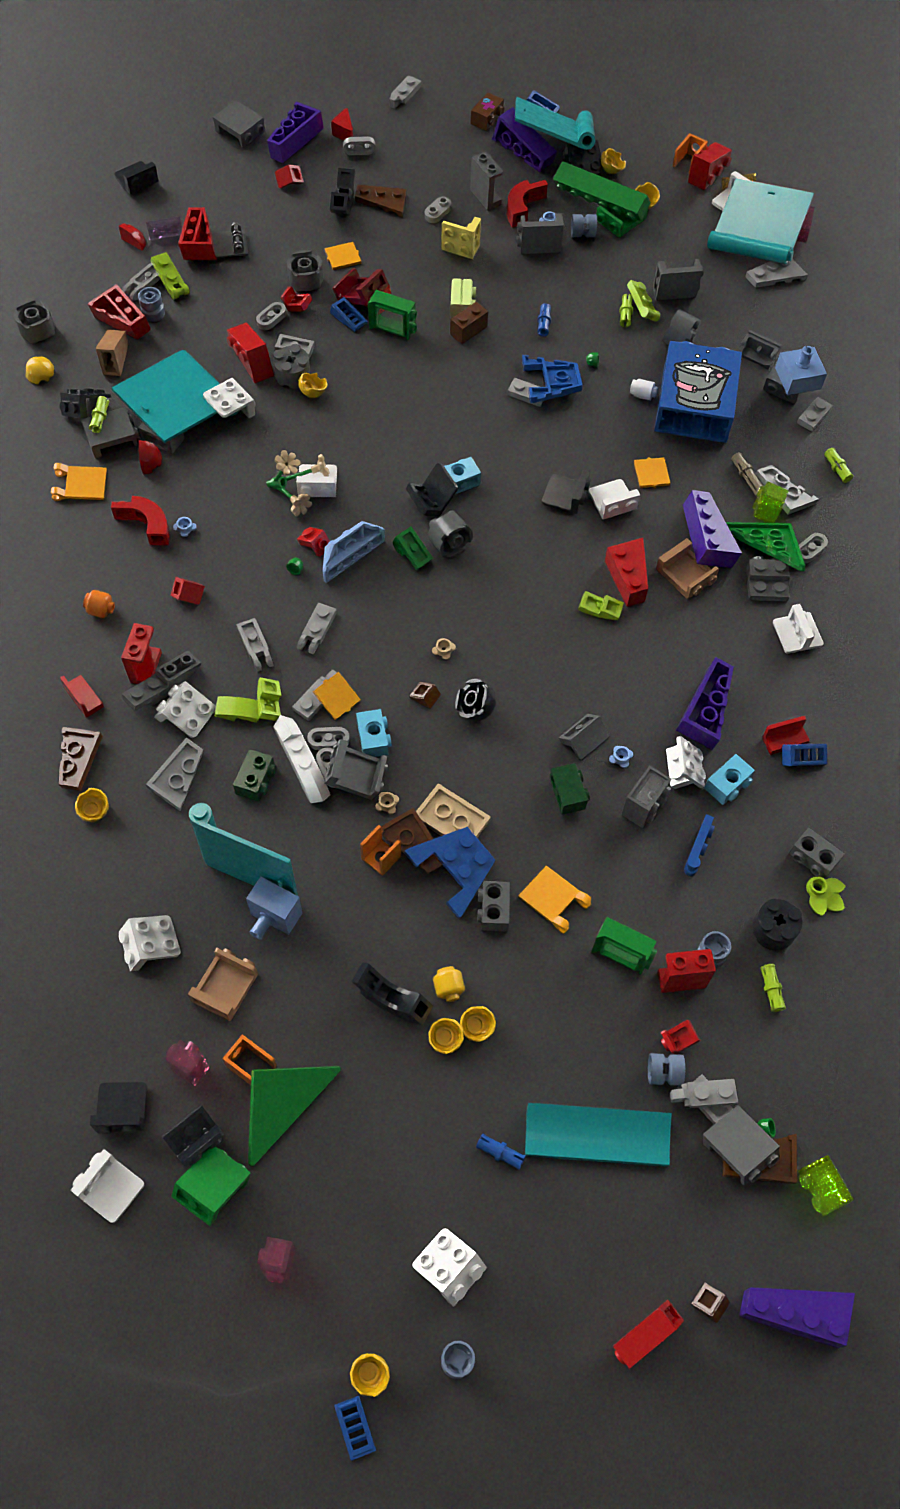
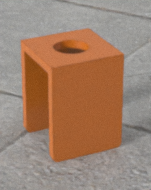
M689 133L675 150L673 167H676L686 154L692 155L693 159L694 154L699 155L701 150L706 151L708 141ZM693 143H697L700 146L697 151L693 148Z
M380 825L360 844L361 859L382 876L401 857V841L397 840L390 847L382 840V826ZM378 852H385L379 859V862L376 861L375 855Z
M242 1034L222 1059L228 1069L251 1085V1075L234 1063L245 1048L249 1049L274 1069L277 1065L271 1055Z

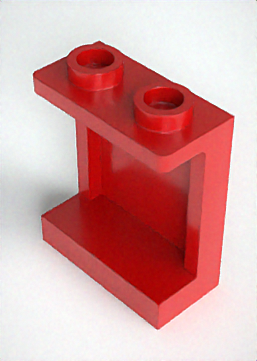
M134 623L121 656L130 683L139 684L155 674L162 651L160 648L149 646L154 632L152 626Z
M705 949L667 953V968H659L657 971L661 993L704 989L707 987L716 969L712 950Z

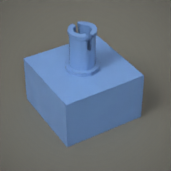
M804 346L799 350L781 352L775 367L787 395L820 390L827 376L815 347L807 346V348Z
M263 877L259 878L246 898L250 914L258 918L249 932L259 940H262L270 925L289 935L302 915L299 896Z

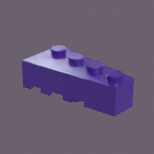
M692 490L684 502L683 508L697 564L732 568L742 554L710 492Z
M750 1287L744 1291L739 1317L841 1348L847 1346L855 1293Z

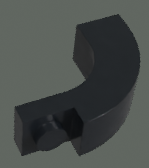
M338 168L336 191L331 192V213L350 214L354 198L355 169Z
M363 962L351 981L361 990L360 994L396 1017L411 1023L423 1025L433 1007L420 993L405 990L391 983L369 963Z

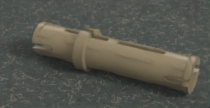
M742 453L734 454L731 460L738 468L739 475L744 477L759 502L766 501L770 494L754 473L753 466L747 463Z

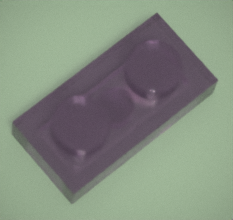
M180 216L146 222L150 240L181 235L182 232Z

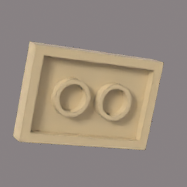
M439 783L416 811L424 825L440 836L468 827L478 838L491 820L489 815Z

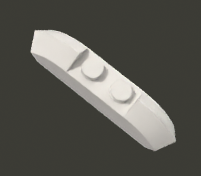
M280 715L273 726L276 735L310 803L322 802L330 796L328 787L324 784L323 775L295 721L292 718Z

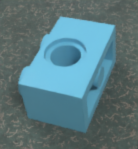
M472 457L444 466L458 486L456 494L481 485V471Z
M381 709L356 713L362 753L373 757L388 755V747H392L390 734L386 735L385 729H388L386 716L382 717ZM372 732L379 733L377 735H371Z
M735 754L707 780L704 789L724 805L728 800L732 802L738 796V791L742 787L746 789L752 783V776L755 770ZM727 779H731V780H733L735 783H731V782H729Z

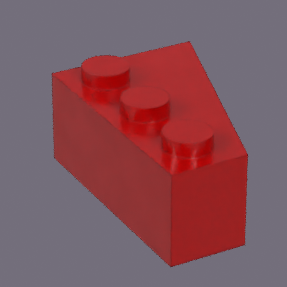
M714 142L706 147V151L701 150L699 155L694 154L688 183L702 190L712 185L715 178L722 174L723 169L730 165L732 150Z
M188 207L178 243L183 260H217L205 207Z
M117 284L88 303L96 319L119 331H126L127 335L135 339H139L151 330L145 315Z
M246 322L227 329L229 336L227 337V342L230 348L234 349L253 382L257 383L273 377L274 373L267 345Z
M643 538L607 547L605 563L626 606L629 607L645 602L648 592V580Z

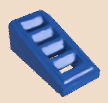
M535 90L532 91L526 100L548 110L552 109L556 113L560 109L559 105Z
M345 297L331 305L330 313L354 332L368 322Z
M827 744L782 745V764L786 766L826 765ZM816 748H818V760H816ZM808 749H810V760H808Z
M360 1396L334 1405L351 1461L376 1451ZM357 1406L358 1412L343 1416V1411ZM360 1417L361 1423L347 1428L346 1422ZM362 1428L364 1429L365 1434L350 1439V1433ZM367 1439L368 1445L353 1450V1444Z

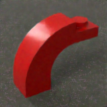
M525 180L511 189L507 201V219L512 228L516 227L517 223L521 221L522 215H525V221H528L527 203L547 198L548 183L546 180L532 184Z
M132 496L131 502L120 501L111 503V510L115 520L142 521L147 524L146 534L150 545H169L170 531L166 516L155 502L144 497Z

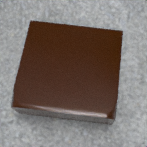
M419 682L409 697L427 708H432L441 694L435 684Z
M704 1283L693 1300L692 1305L709 1319L718 1323L730 1302L725 1294Z

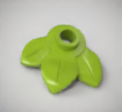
M811 878L806 884V889L810 895L809 904L813 911L823 916L827 909L834 912L844 910V903L839 893L846 886L836 878ZM814 886H818L820 891H817Z

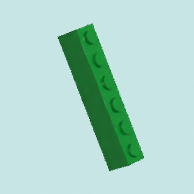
M563 161L553 178L558 190L562 192L566 190L574 197H583L589 203H598L604 209L608 207L616 214H625L631 220L637 219L641 221L651 203L648 196L644 193Z

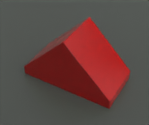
M348 108L342 110L331 121L332 135L343 141L346 138L353 137V128Z

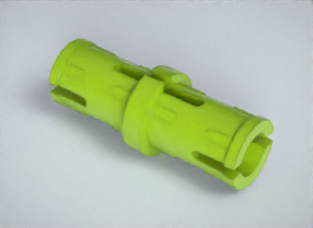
M627 294L622 296V306H620L619 310L621 315L620 325L624 327V322H626V327L631 325V315L633 314V297L631 294H629L628 299Z
M104 396L98 397L96 407L92 410V420L89 429L94 433L101 432L103 421L107 417L106 411L110 401L109 399L106 401L107 398Z
M834 448L828 449L824 456L832 465V470L837 472L843 483L851 481L854 475L846 466V461L841 459Z
M767 964L764 967H760L765 983L764 991L768 995L771 1011L779 1012L785 1010L786 1006L781 992L783 988L777 978L775 965Z

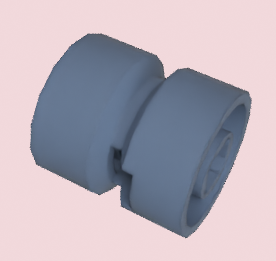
M572 214L571 237L581 238L582 235H585L586 238H595L597 233V215L587 214L583 217L582 214Z
M154 287L143 288L138 293L141 312L149 322L160 321L165 315L161 292Z
M712 931L704 936L697 950L711 949L715 969H717L728 957L731 950V942L725 934Z
M650 1053L648 1058L649 1084L663 1085L665 1081L673 1086L684 1084V1055L670 1054L666 1058L664 1054ZM663 1065H666V1074H663Z
M453 1341L444 1348L441 1356V1367L448 1377L463 1379L469 1375L474 1367L475 1354L467 1343Z

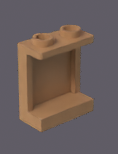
M686 538L658 558L656 570L683 596L689 599L693 595L697 596L707 585L711 586L715 583L719 568L715 566L713 569H710L707 565L697 564L695 554L690 550L692 542Z
M216 948L214 951L215 958L196 988L192 987L188 996L191 1002L231 1021L258 976V972L252 961L246 958L241 960L235 957V953L224 948V950Z

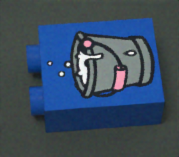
M670 341L664 365L654 431L727 443L735 415L742 352L729 350L725 347L714 348L694 345L688 341Z

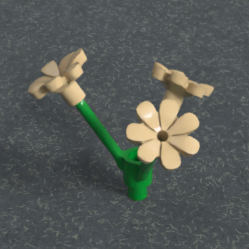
M283 450L281 451V456L277 455L275 457L276 469L280 471L276 477L268 480L266 484L268 488L277 489L290 498L293 504L291 512L297 517L300 515V512L304 515L307 512L306 507H311L312 502L309 501L310 495L300 494L297 497L285 490L287 481L295 479L297 476L317 472L329 477L328 474L330 472L325 467L324 456L320 454L318 455L317 465L297 473L296 467L300 465V460H294L296 457L294 453L291 452L288 456L287 451ZM290 473L293 474V475H290V476H287V477H283V476H282V474H284V475H288V474H290Z

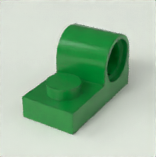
M412 526L397 535L392 541L395 550L402 556L406 555L416 570L433 559Z

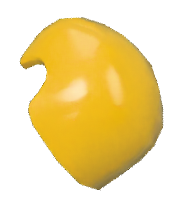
M608 148L601 155V164L606 173L616 174L626 166V161L621 160V153L615 152L614 149Z
M646 182L644 185H638L635 189L648 196L651 202L649 209L654 207L659 201L660 192L652 183Z
M33 357L26 363V378L29 382L39 384L41 380L48 382L49 378L54 375V365L46 357Z
M302 373L298 380L300 391L309 398L320 397L328 386L326 378L320 379L317 373Z
M88 788L87 791L79 794L75 803L77 815L87 822L101 820L109 808L107 796L101 790L95 788Z
M476 1006L470 1007L462 1014L460 1025L466 1038L471 1041L480 1042L488 1039L493 1034L496 1020L494 1014L488 1008Z
M438 1019V1021L431 1025L428 1032L431 1046L435 1051L443 1054L453 1053L460 1048L464 1040L463 1029L454 1019Z
M367 1353L361 1355L353 1362L350 1371L351 1384L361 1395L378 1396L386 1389L390 1378L389 1367L386 1361L376 1354Z

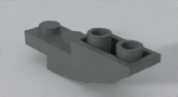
M188 650L156 668L155 675L123 692L122 699L134 711L147 704L152 707L166 698L168 692L175 684L178 686L187 681L201 666V662Z

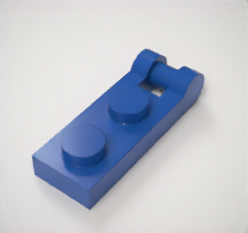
M706 814L684 867V872L688 876H694L697 873L701 864L699 855L704 856L708 844L704 843L706 837L711 838L715 826L711 825L714 817Z

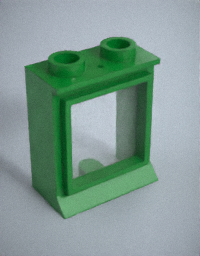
M375 290L368 302L369 329H381L406 337L409 340L411 335L415 334L417 330L415 302Z
M606 917L596 937L591 953L600 951V954L634 971L639 970L641 975L644 968L647 970L650 968L657 953V950L654 949L657 941Z

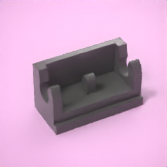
M749 330L741 342L742 346L739 352H742V357L769 369L778 357L781 344Z

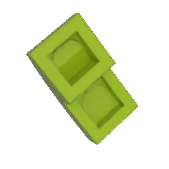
M585 591L578 610L592 616L618 620L624 602L608 595L603 599Z
M259 678L257 690L259 718L277 721L281 715L279 699L282 695L279 681Z
M219 696L214 716L231 721L239 718L257 723L259 720L257 700Z

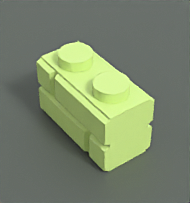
M453 278L450 306L451 317L456 316L475 303V300H472V298L476 296V287H472V279L461 280Z

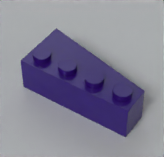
M296 101L294 109L289 110L288 117L280 122L281 126L276 128L267 140L270 157L284 163L324 129L321 111Z
M513 107L499 116L492 140L495 142L500 141L502 147L513 150L515 156L523 157L524 162L538 172H541L554 162L557 151L535 129L516 122L515 109Z
M717 657L714 658L676 731L711 750L714 749L721 738V727L724 722V711L727 706V695L730 689L734 666Z

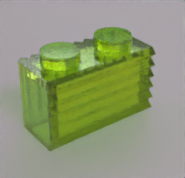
M767 481L765 487L761 486L756 496L759 498H756L752 507L755 509L753 516L767 523H775L781 513L789 490Z
M828 1155L798 1171L800 1173L799 1181L804 1189H809L813 1197L811 1201L817 1212H821L823 1216L854 1201Z

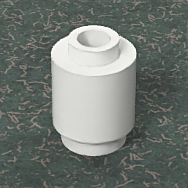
M633 379L630 394H633L634 397L651 401L652 397H656L658 387L655 386V382Z

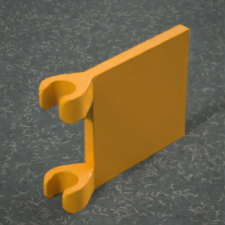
M62 463L54 464L56 476L62 477L67 475L65 490L59 487L51 488L54 501L62 499L104 500L107 468L67 466Z
M545 866L518 895V898L551 922L561 933L567 932L569 922L560 917V914L574 899L584 909L591 905V897L588 894L578 890L548 866Z

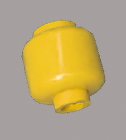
M453 966L437 970V974L433 977L437 997L446 999V1002L460 999L459 995L465 991L461 971L454 969Z

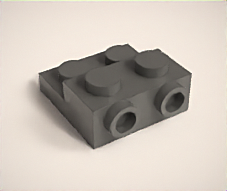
M756 556L749 559L746 567L749 600L788 601L790 597L788 579L790 577L789 565L776 558L764 560L763 557Z

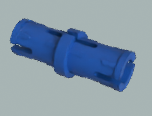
M547 303L540 306V315L537 319L539 324L537 332L543 337L549 334V325L551 324V307Z
M485 1134L481 1135L476 1145L477 1149H481L494 1156L496 1161L502 1160L520 1170L526 1155H522L507 1147V1143H499Z

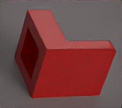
M287 165L275 171L279 188H284L289 184L300 185L304 183L300 166Z
M175 577L170 596L199 605L205 586L194 581Z

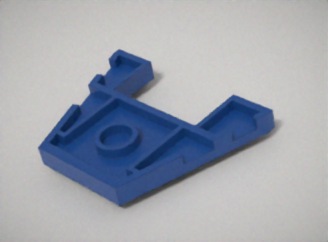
M522 355L523 370H542L546 387H529L530 404L582 391L583 384L577 363L561 360L548 362L542 357H537V360L529 359V355Z
M468 827L413 846L403 852L415 867H418L434 854L463 888L446 903L458 919L465 912L495 862L494 857Z

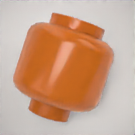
M92 590L85 595L83 608L86 609L87 614L105 618L114 611L115 602H112V596L109 593Z

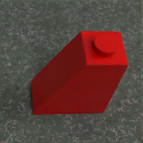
M668 1299L613 1346L616 1350L615 1355L623 1365L626 1364L629 1369L676 1331L684 1322Z

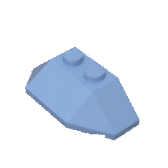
M361 521L351 529L344 531L337 539L330 541L325 546L324 582H329L385 542V529Z

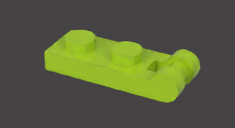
M167 252L151 257L153 267L173 300L179 298L180 295L186 296L190 294L189 287L184 283Z
M630 280L627 286L641 316L657 322L660 319V312L655 310L652 299L646 292V286L642 282Z

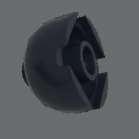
M480 679L468 680L465 682L467 685L463 689L460 688L457 693L455 708L459 711V715L465 719L472 721L484 720L495 709V692L491 686Z

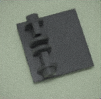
M238 222L232 223L231 231L212 232L216 258L248 255L245 229L241 230V225Z

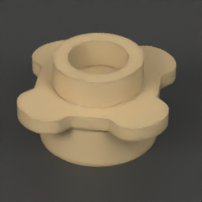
M441 638L437 641L436 647L432 648V653L434 655L438 654L447 660L450 658L451 652L456 649V646L450 640Z
M381 792L379 794V802L375 805L376 810H383L389 814H394L399 797L390 792Z

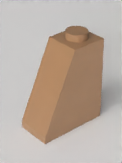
M107 330L96 346L103 375L121 376L129 345L126 331Z

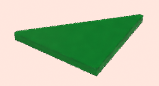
M726 522L734 538L800 571L805 570V563L791 523Z
M341 1067L280 1068L251 1071L248 1164L250 1166L255 1165L341 1071Z

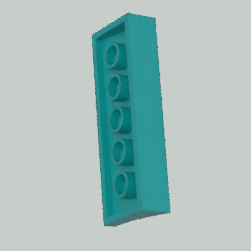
M528 1103L525 1155L529 1157L668 1167L670 1165L672 1113Z

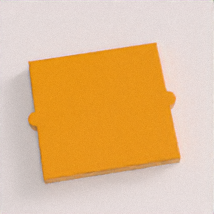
M353 242L325 248L327 261L330 262L333 270L362 264L359 250H356Z
M648 457L647 459L634 460L640 488H656L657 486L670 485L664 457Z
M339 672L330 679H325L323 684L313 691L314 695L334 720L345 712H349L350 708L361 700Z

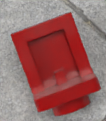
M289 286L281 296L288 312H303L313 300L310 294H296L292 286Z
M312 527L305 529L302 535L297 538L300 545L311 547L316 556L319 557L324 554L325 546L330 542L324 530Z
M686 1020L668 1031L664 1030L661 1032L663 1036L661 1042L664 1048L674 1054H678L701 1041L690 1020Z

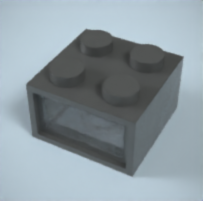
M649 765L627 796L621 815L641 828H644L647 822L651 824L657 815L658 808H662L668 800L667 796L672 789L669 787L671 778Z

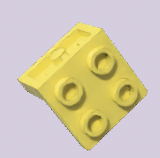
M474 217L472 223H469L467 227L443 221L441 249L473 259L480 247L481 218Z

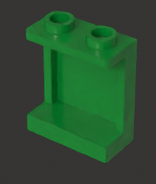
M599 206L596 212L597 222L620 238L647 219L648 209L640 221L637 219L631 220L625 214H616L608 207L604 209Z
M217 1147L209 1148L175 1183L171 1197L207 1225L211 1226L221 1208L240 1188L244 1189L247 1185L251 1172L244 1165L230 1158L225 1151Z

